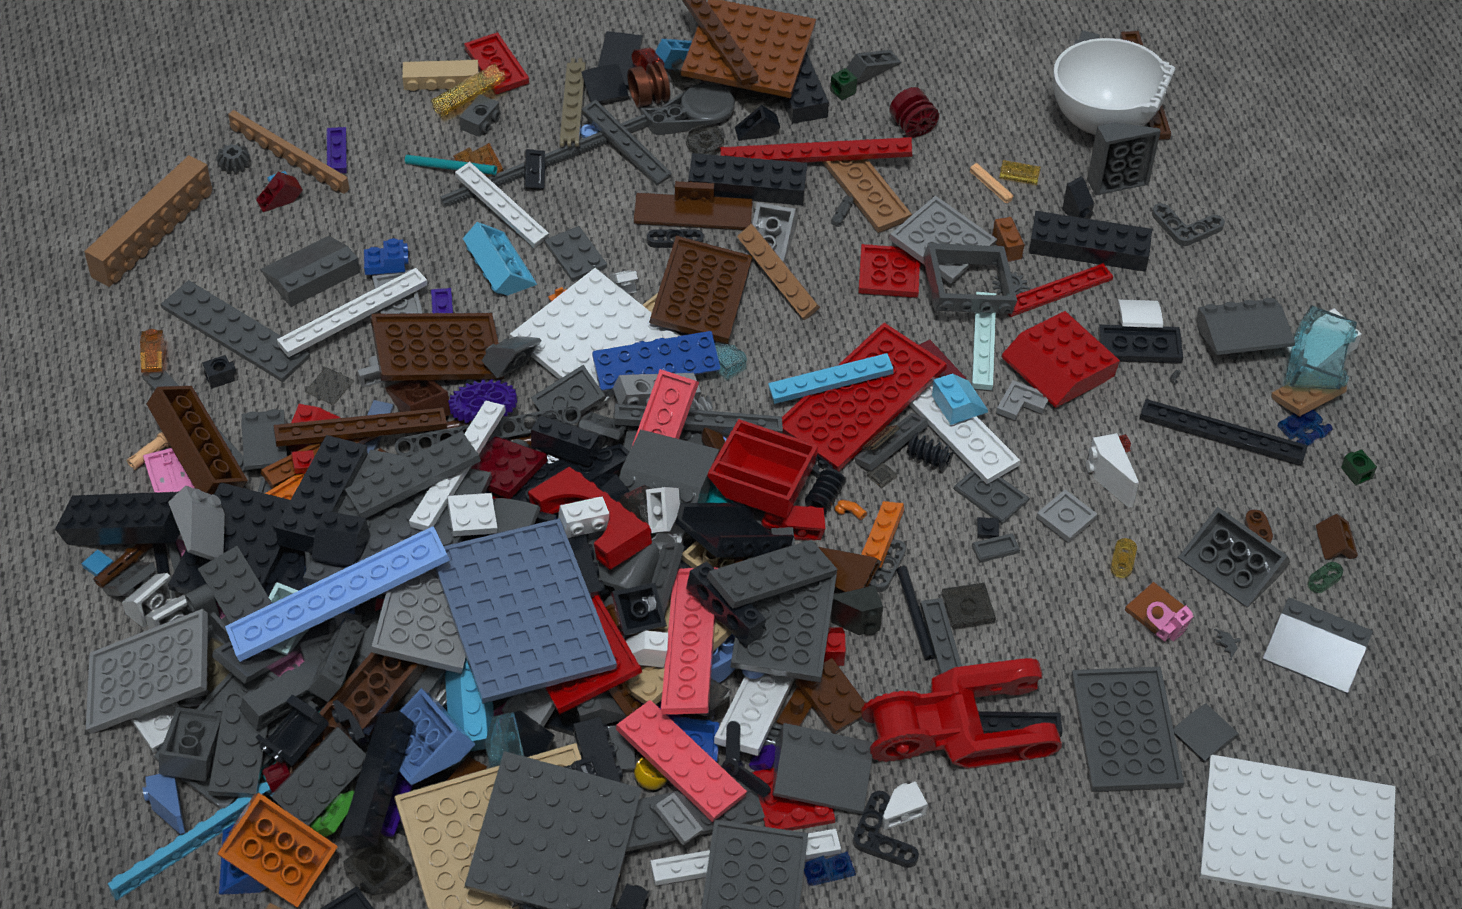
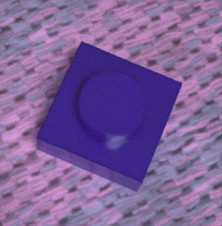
M773 744L762 746L759 755L752 756L749 767L755 771L770 769L775 761V746Z

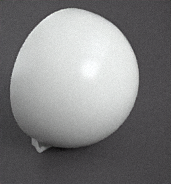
M1113 38L1091 39L1069 47L1058 57L1053 72L1054 94L1066 118L1087 133L1096 135L1097 126L1115 122L1144 126L1160 109L1167 92V87L1175 72V67L1169 65V62L1162 61L1154 52L1137 43Z

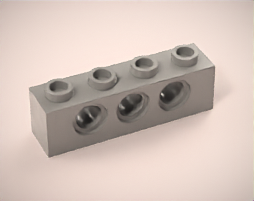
M674 373L697 381L694 373ZM658 374L619 375L613 386L618 404L647 406ZM699 385L694 396L696 401L701 394Z

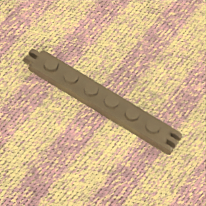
M571 58V63H567L560 147H564L565 142H567L568 147H572V142H575V147L580 146L581 109L583 108L585 88L581 71L586 70V62H583V58H578L576 63L575 58Z

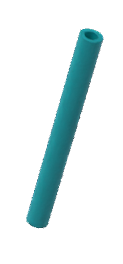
M415 155L405 156V164L456 171L469 163ZM472 163L483 174H497V166Z

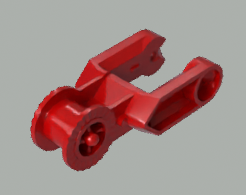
M1032 658L954 667L931 679V693L920 694L916 691L901 690L889 694L885 693L882 696L870 699L861 708V715L864 721L875 724L878 739L870 746L872 758L888 762L905 758L910 759L927 751L945 750L952 764L969 769L1053 755L1062 748L1061 739L1055 724L1038 723L1023 729L984 734L975 702L976 697L998 694L1021 695L1036 690L1038 680L1042 679L1039 661Z

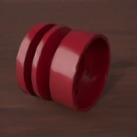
M910 87L903 90L890 104L889 112L908 137L915 138L929 133L939 120L937 108L918 87Z

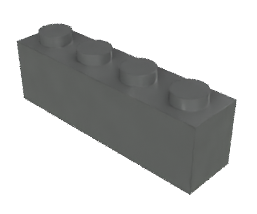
M317 656L312 660H306L299 667L287 670L275 680L267 681L262 687L254 691H248L242 697L240 708L242 714L257 730L293 710L286 702L292 694L305 703L317 697L308 689L321 659Z

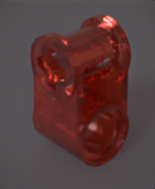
M653 48L636 49L632 52L633 64L636 67L642 66L645 71L648 64L653 65L655 62H661L663 66L665 65Z

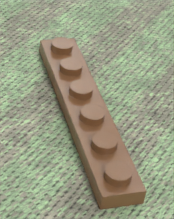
M752 223L737 236L804 320L808 319L820 308Z

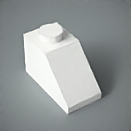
M662 487L646 489L648 524L651 528V533L670 531L677 518L680 506L679 488Z
M645 630L625 639L639 665L664 668L668 633Z
M916 781L910 784H901L894 789L883 815V830L926 815L928 804Z

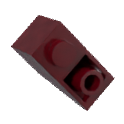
M278 171L257 197L256 201L262 211L267 212L293 203L303 189L296 177Z

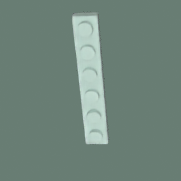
M976 292L977 295H996V293ZM975 312L972 386L974 389L992 390L996 313Z

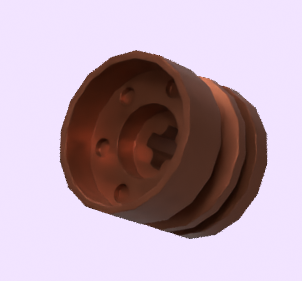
M655 62L653 65L648 64L646 71L642 66L628 70V86L636 107L650 105L652 98L656 103H659L661 99L662 101L670 99L669 79L661 62Z

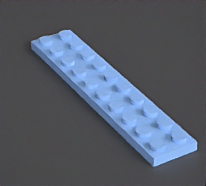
M434 526L225 626L239 662L450 561Z

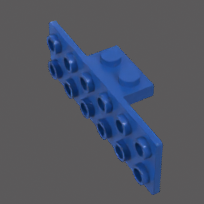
M711 331L666 339L658 338L649 342L639 341L631 345L592 352L599 387L602 391L612 390L619 375L658 374L660 369L671 373H694V375L720 370Z

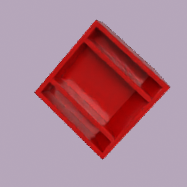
M1066 311L1021 332L1001 355L1015 371L1043 394V397H1046L1055 408L1113 378L1120 362L1114 354Z
M738 419L709 469L707 476L725 498L787 518L815 465L818 445Z

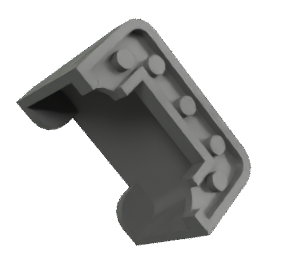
M605 530L589 533L587 541L588 544H592L594 550V557L592 559L593 562L598 563L599 575L597 576L599 581H603L604 585L614 587L615 591L652 582L660 556L659 548L654 541L614 568L608 569L596 559L593 544L603 535Z

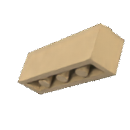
M478 60L403 62L404 90L479 88Z

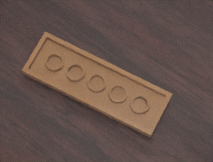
M868 159L822 161L848 196L853 197V202L878 233L904 223L912 216L911 212Z

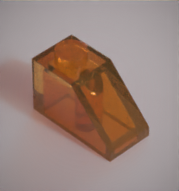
M148 329L142 331L140 339L141 373L163 371L166 355L163 330Z

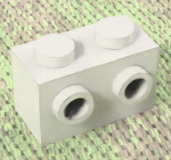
M597 497L560 505L558 519L560 518L567 538L606 530L610 513L603 497Z

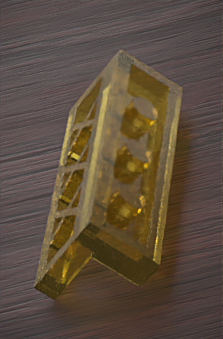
M493 64L431 100V104L438 115L443 117L478 97L479 94H483L504 82L506 74L503 70L500 71L496 64Z

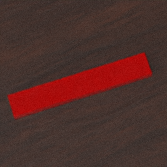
M1103 263L1016 295L1017 303L1012 314L1008 315L1013 317L1113 280L1114 276Z

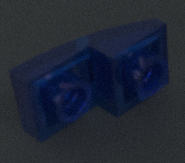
M848 851L827 859L823 855L805 862L804 872L809 886L856 876Z

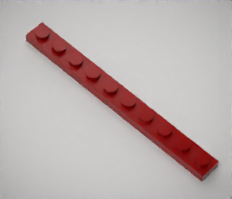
M912 137L721 147V156L801 163L912 157Z

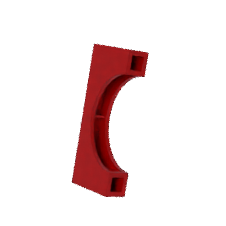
M571 467L566 468L528 491L530 503L538 505L540 511L549 514L559 512L560 505L603 497L610 513L608 525L603 535L593 544L596 559L608 569L614 568L652 544V531L648 523L642 522L633 512H629L620 502L613 500L607 492L601 491L593 482H589L580 472H576Z

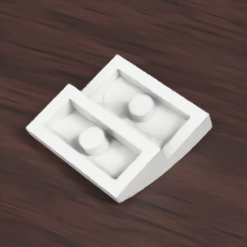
M1118 300L1122 326L1163 328L1162 313L1158 301Z

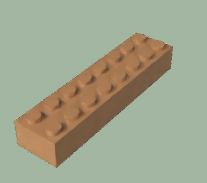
M188 155L89 246L84 253L91 278L108 287L114 282L117 283L127 270H131L140 258H144L153 246L159 244L164 235L171 233L179 221H183L192 209H196L204 198L209 197L212 192L207 164Z

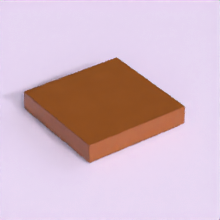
M1153 582L1125 607V611L1156 634L1160 629L1147 616L1149 605L1153 602H1162L1175 613L1181 610L1184 605ZM1155 606L1152 609V615L1154 618L1160 619L1163 617L1164 611L1160 606Z

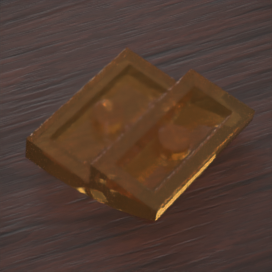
M490 143L473 152L469 147L453 156L455 161L497 166V173L504 171Z

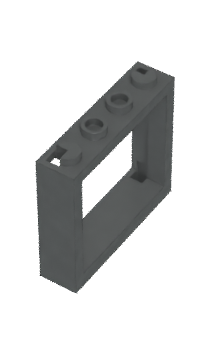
M928 243L923 258L935 311L1012 314L1017 303V297L1004 246ZM938 263L996 265L1003 295L945 293Z

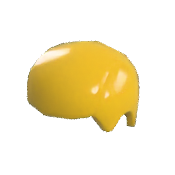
M642 757L637 762L634 776L636 782L641 787L648 790H657L665 785L667 778L646 758Z

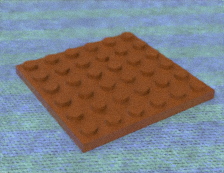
M708 0L707 3L759 75L758 81L741 86L699 25L681 69V76L791 98L816 25V19L736 2Z

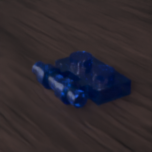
M1314 409L1301 416L1293 414L1278 422L1277 425L1290 440L1298 437L1299 439L1296 442L1308 446L1313 444L1314 440L1326 437L1333 430L1329 423L1324 426L1319 425L1323 422V418ZM1310 429L1313 430V432H1311V433H1305L1306 431H1308V430H1310Z

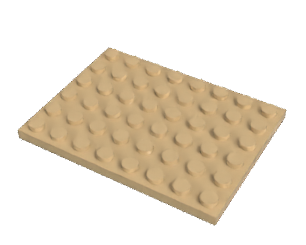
M576 743L528 757L562 767L581 760ZM499 766L394 797L428 909H519V906L512 908L507 899L464 888L472 861L470 857L473 850L472 846L478 841Z

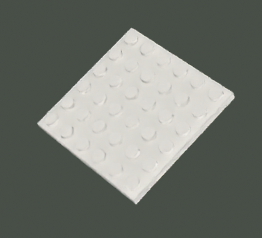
M594 268L510 333V339L516 336L540 338L542 341L531 357L554 376L561 379L584 365L599 386L592 357L593 351L631 345L639 341L649 342L658 338L678 337L680 335L673 329L650 324L651 312ZM613 389L602 391L606 399L594 406L597 410L615 396Z

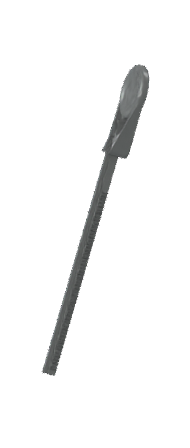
M702 83L685 90L660 108H640V116L621 124L630 133L648 127L655 135L673 134L726 120L734 111L735 99L732 93L721 85ZM601 132L581 139L579 147H575L574 142L572 147L566 145L546 153L545 168H550L553 164H559L563 160L572 159V157L578 156V154L581 155L585 151L594 150V148L600 147V145L603 146V144L610 141ZM524 163L487 178L498 188L505 185V183L515 182L518 178H524ZM465 186L440 196L441 204L445 208L447 206L451 207L450 205H457V202L460 203L463 200L467 201V198L470 200V197L473 198L476 195Z

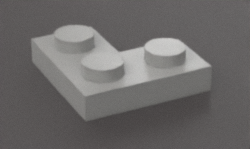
M1013 380L998 405L996 413L1016 420L1023 407L1043 414L1049 401L1037 389Z

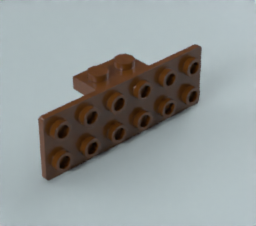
M675 181V195L636 194L634 223L745 230L751 224L752 199L714 197V183Z

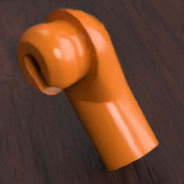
M839 500L834 508L841 515L848 510L859 520L867 516V512L852 501Z

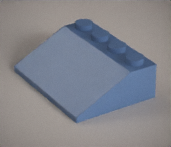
M422 688L400 710L414 722L400 767L401 774L411 785L458 763L475 745L443 706Z

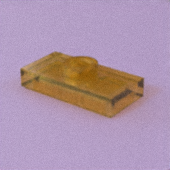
M1003 160L999 178L1037 185L1040 166Z

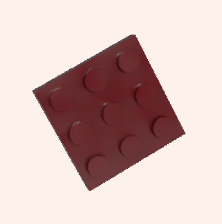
M495 436L479 453L481 461L472 465L471 469L491 472L492 479L487 491L511 499L548 459L545 453Z

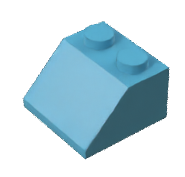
M954 374L934 379L932 397L950 425L988 413L987 407L968 380Z

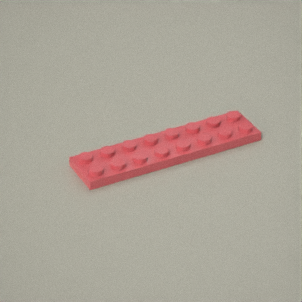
M694 568L678 569L672 587L668 645L661 702L662 715L708 713L716 617L686 589L690 570Z

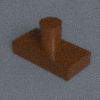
M796 688L779 716L777 724L783 725V723L802 726L813 706L799 688Z

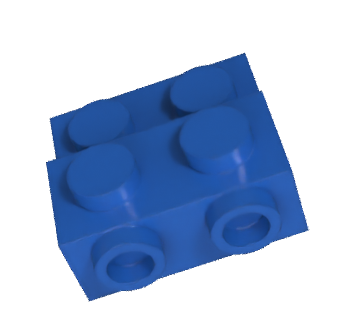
M392 238L383 241V248L371 247L364 249L365 275L405 272V264H409L408 244L403 243V239Z
M674 717L673 722L717 762L718 744H714V737L719 729V722Z

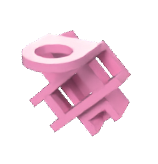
M1153 602L1147 608L1148 618L1160 629L1156 635L1163 641L1170 638L1174 642L1186 631L1194 617L1186 605L1177 613L1173 612L1162 602ZM1155 606H1160L1164 611V615L1160 619H1156L1152 615V609Z

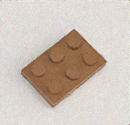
M1318 368L1272 392L1271 395L1275 402L1301 416L1347 392V385Z

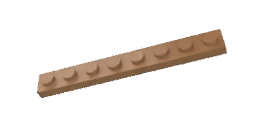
M233 110L228 114L230 127L235 132L239 131L248 140L256 141L264 149L268 148L277 157L281 156L286 159L290 165H296L301 168L305 174L315 176L319 182H325L334 191H340L345 194L349 190L348 177L237 111Z

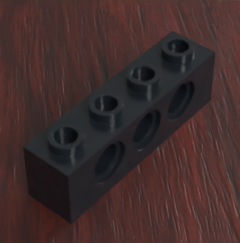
M707 561L690 570L686 589L744 646L762 637L766 618L750 603L732 608L707 579L709 571L715 570Z

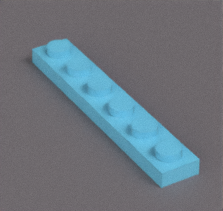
M888 353L771 382L768 383L773 402L776 404L894 374Z

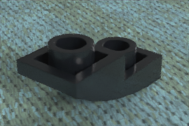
M338 700L332 701L335 708L332 710V715L336 724L340 723L344 729L348 728L352 741L356 740L360 746L368 744L369 741L363 728L349 709Z

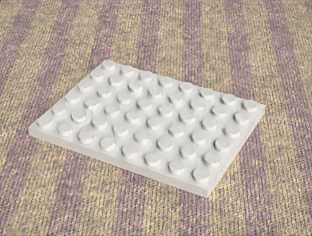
M1212 755L1209 760L1200 878L1373 909H1392L1395 786Z

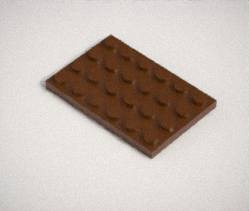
M676 236L649 323L688 334L711 331L714 341L728 344L752 255Z
M492 313L371 314L370 320L381 381L504 379V376L496 378L481 361L486 355V349L490 345L499 344Z

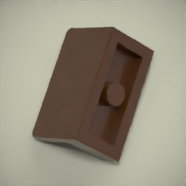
M1336 513L1316 524L1321 548L1326 560H1330L1340 554L1345 555L1349 559L1358 557L1350 525L1346 519Z

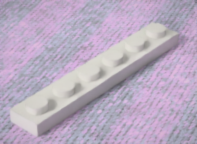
M471 162L455 172V177L533 248L549 238V233Z

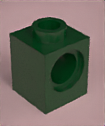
M844 68L831 75L830 91L841 101L856 94L857 77L848 69Z
M1362 449L1348 453L1344 457L1341 469L1355 486L1373 479L1377 468Z

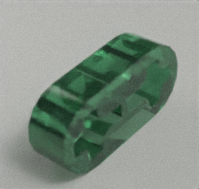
M1337 562L1326 563L1310 575L1307 583L1308 588L1314 593L1326 591L1340 581L1344 572L1343 567ZM1335 570L1337 572L1328 576L1329 571ZM1323 579L1322 584H1314V581L1319 582Z

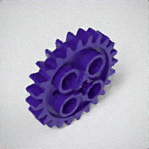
M491 379L489 382L482 380L481 383L474 381L473 385L467 383L465 388L459 387V391H453L454 395H450V400H448L450 413L453 414V417H458V421L465 420V423L474 420L485 401L505 405L506 412L503 416H508L507 412H513V408H516L517 395L512 385L508 386L507 382L501 384V380L493 383V379Z

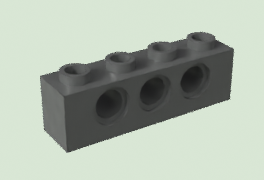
M348 616L342 620L330 638L308 691L329 702L343 683L366 627Z

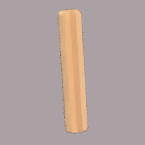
M978 163L970 167V172L1003 202L1009 203L1013 200V194Z

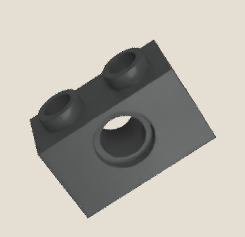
M479 94L459 117L460 129L477 137H481L484 132L487 133L491 124L500 118L499 102Z

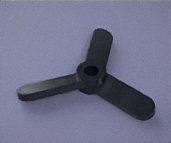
M730 721L726 727V760L721 767L730 776L735 777L761 797H766L771 792L770 786L743 766L740 760L741 726L737 721ZM731 764L734 765V771L731 769Z

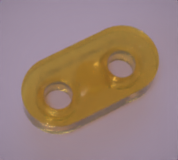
M1122 538L1116 542L1111 571L1117 577L1125 578L1132 573L1137 552V545L1133 540Z

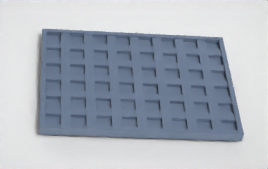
M560 518L443 546L450 561L435 567V571L482 703L616 669V660Z

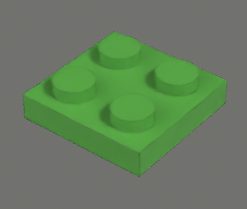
M351 790L345 794L340 793L324 809L323 814L314 819L310 827L324 837L333 834L348 813L354 791Z

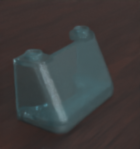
M1311 305L1296 330L1294 336L1295 346H1292L1284 385L1295 388L1337 390L1342 386L1345 387L1348 383L1349 375H1347V370L1343 368L1347 348L1350 342H1355L1358 331H1356L1357 322Z

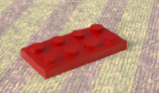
M498 32L464 43V48L470 58L478 60V69L495 95L529 84L528 75Z

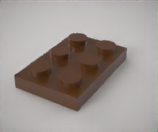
M832 658L823 663L821 682L796 678V685L833 734L839 733L862 719L861 708L866 702Z

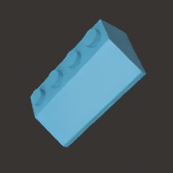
M476 222L464 236L463 240L467 245V250L474 256L475 263L481 267L484 277L489 280L494 292L508 296L537 285L503 231Z
M465 657L462 674L447 670L445 673L447 711L475 743L470 750L471 752L496 747L493 701L482 703Z

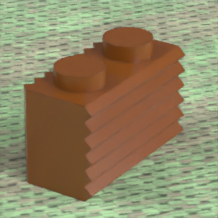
M1013 218L996 219L992 236L997 239V246H1004L1008 262L1022 259L1025 245Z

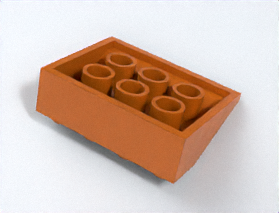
M257 793L251 798L217 854L298 908L338 846L262 794Z

